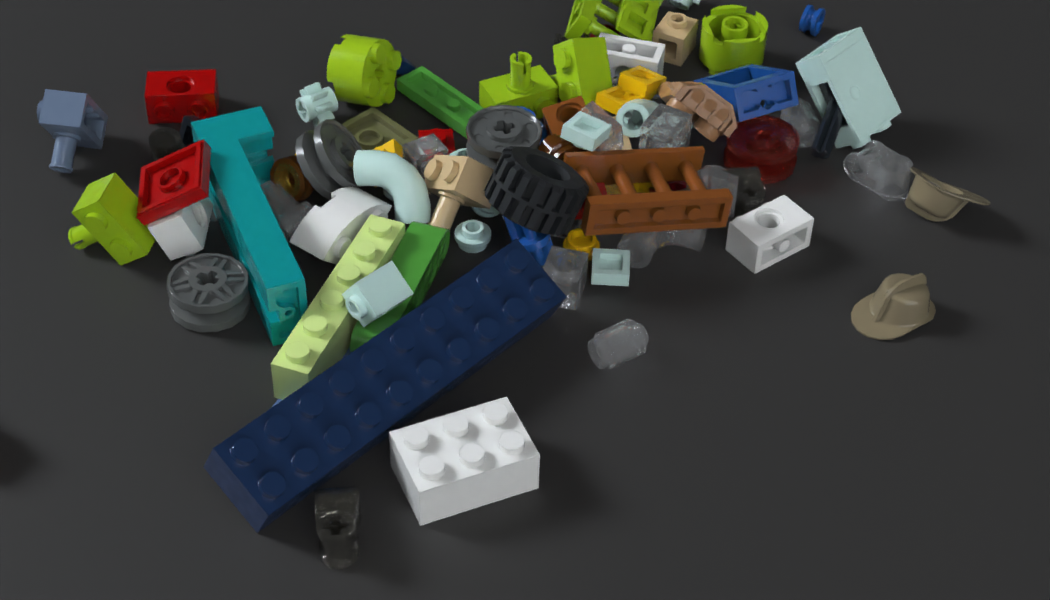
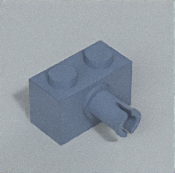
M45 89L43 100L37 106L38 123L55 139L49 168L60 173H72L76 147L102 149L108 116L87 93Z

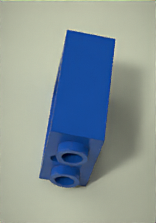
M750 64L694 80V82H702L731 103L734 107L736 122H742L799 105L795 74L791 70ZM762 100H764L765 105L763 107L760 105V102Z

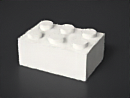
M507 396L389 431L391 467L420 526L539 488L540 454Z

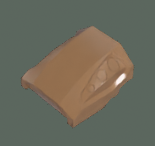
M666 81L657 88L660 98L666 102V107L685 122L689 120L694 122L693 127L712 142H715L719 136L723 135L729 138L738 127L733 105L702 82Z

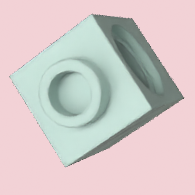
M391 260L354 283L342 296L346 300L348 312L352 317L359 320L364 328L400 305L414 293Z

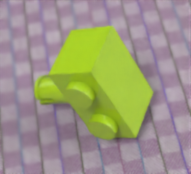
M605 37L571 38L552 46L554 53L553 61L557 74L549 76L558 86V95L561 102L582 96L587 108L593 107L594 111L602 109L595 106L597 92L613 87Z
M520 51L518 52V62L516 61L515 53L510 55V73L479 81V105L483 108L496 105L522 106L532 110L537 119H542V108L558 103V86L541 65L531 67L532 57L529 53Z
M115 172L88 184L71 212L81 223V225L69 229L68 239L71 245L83 240L74 246L75 249L81 250L99 242L120 266L148 255L156 239L149 231L148 224L144 226L136 218L138 197Z

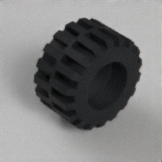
M510 146L503 150L485 187L484 194L496 210L514 223L535 232L560 235L566 234L570 230L589 193V186L577 171L562 160L534 148Z

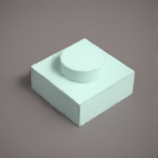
M579 111L563 124L560 138L573 143L577 148L593 152L609 137L612 125Z
M593 248L591 284L629 286L630 250Z

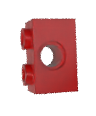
M216 69L148 71L144 97L149 124L182 123L183 117L187 115H195L201 120L218 116L219 89Z

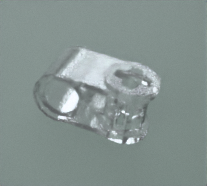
M876 140L868 142L859 153H850L845 157L843 161L845 172L854 182L860 183L887 201H901L908 196L911 170L909 168L913 166L912 161L908 157L898 154Z

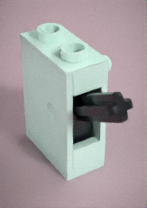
M861 27L835 35L795 63L822 118L811 147V153L814 157L821 159L829 158L834 144L836 149L850 145L852 149H857L868 144L871 141L870 136L872 134L889 128L892 125L890 121L901 113Z

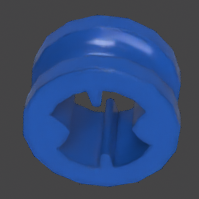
M807 5L800 19L799 31L803 33L810 31V35L817 36L825 19V9L819 8L815 10L813 5Z

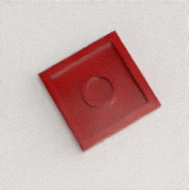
M204 139L141 167L136 218L144 226L209 197L211 147Z

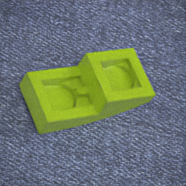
M620 0L616 14L615 29L629 38L647 41L654 22V18L651 16L656 3L652 0Z

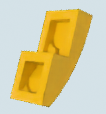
M640 65L620 72L616 86L597 92L595 106L617 115L618 110L630 100H651L658 93L657 88L661 83L666 82L667 77Z

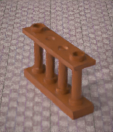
M703 146L566 152L564 154L563 162L577 171L589 186V193L586 196L581 229L585 236L726 227L733 195L728 188L707 189L699 176L705 153ZM685 181L690 190L672 191L668 182ZM604 182L605 185L616 184L621 194L602 195L596 183ZM632 183H651L656 192L637 193Z

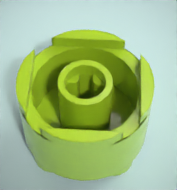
M722 5L713 8L708 17H703L699 58L709 68L710 75L750 64L762 65L768 22L761 13L756 11L754 16L746 12L747 7Z
M344 34L341 37L344 39L341 44H334L331 49L327 63V82L333 83L337 100L371 107H379L384 103L390 104L395 97L394 83L396 72L402 62L400 51L394 50L392 44L386 39Z

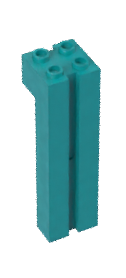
M261 106L191 122L194 143L204 139L211 147L209 198L214 204L213 212L233 257L241 262L248 272V290L272 345L283 344L307 310L308 305L305 278L263 192L264 190L272 189L270 171L275 160L273 156L267 155V150L273 149L272 137H274V130Z

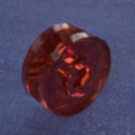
M762 115L737 122L738 127L729 138L726 136L727 145L724 150V163L729 171L737 177L754 183H775L785 180L793 174L797 163L796 154L800 146V137L798 131L790 123L777 117Z

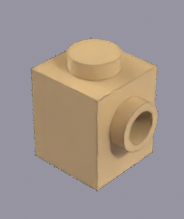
M670 11L666 13L654 29L652 42L666 44L664 62L682 66L696 46L698 19L687 17L682 13Z

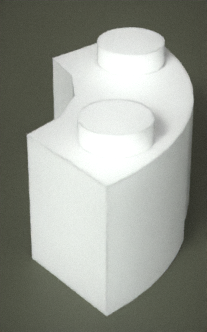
M344 187L331 193V200L320 208L315 205L307 213L289 242L323 261L337 265L370 214L388 219V213L392 205L356 187Z

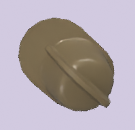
M911 166L909 168L915 174V178L905 200V205L908 209L927 220L940 222L952 219L968 202L987 206L991 204L990 201L975 193L941 182Z
M896 273L886 277L876 292L866 296L854 305L851 312L853 326L858 332L868 338L892 340L933 320L936 309L934 303L930 300L929 289L926 285V275L919 273L912 276Z

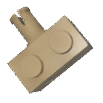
M434 155V158L429 161L424 170V181L428 191L440 198L428 224L450 230L460 206L490 209L491 204L485 197L484 190L494 169L469 156Z

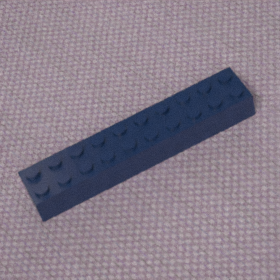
M515 239L215 446L204 468L258 533L389 437V431L400 429L548 320L567 296L518 239Z

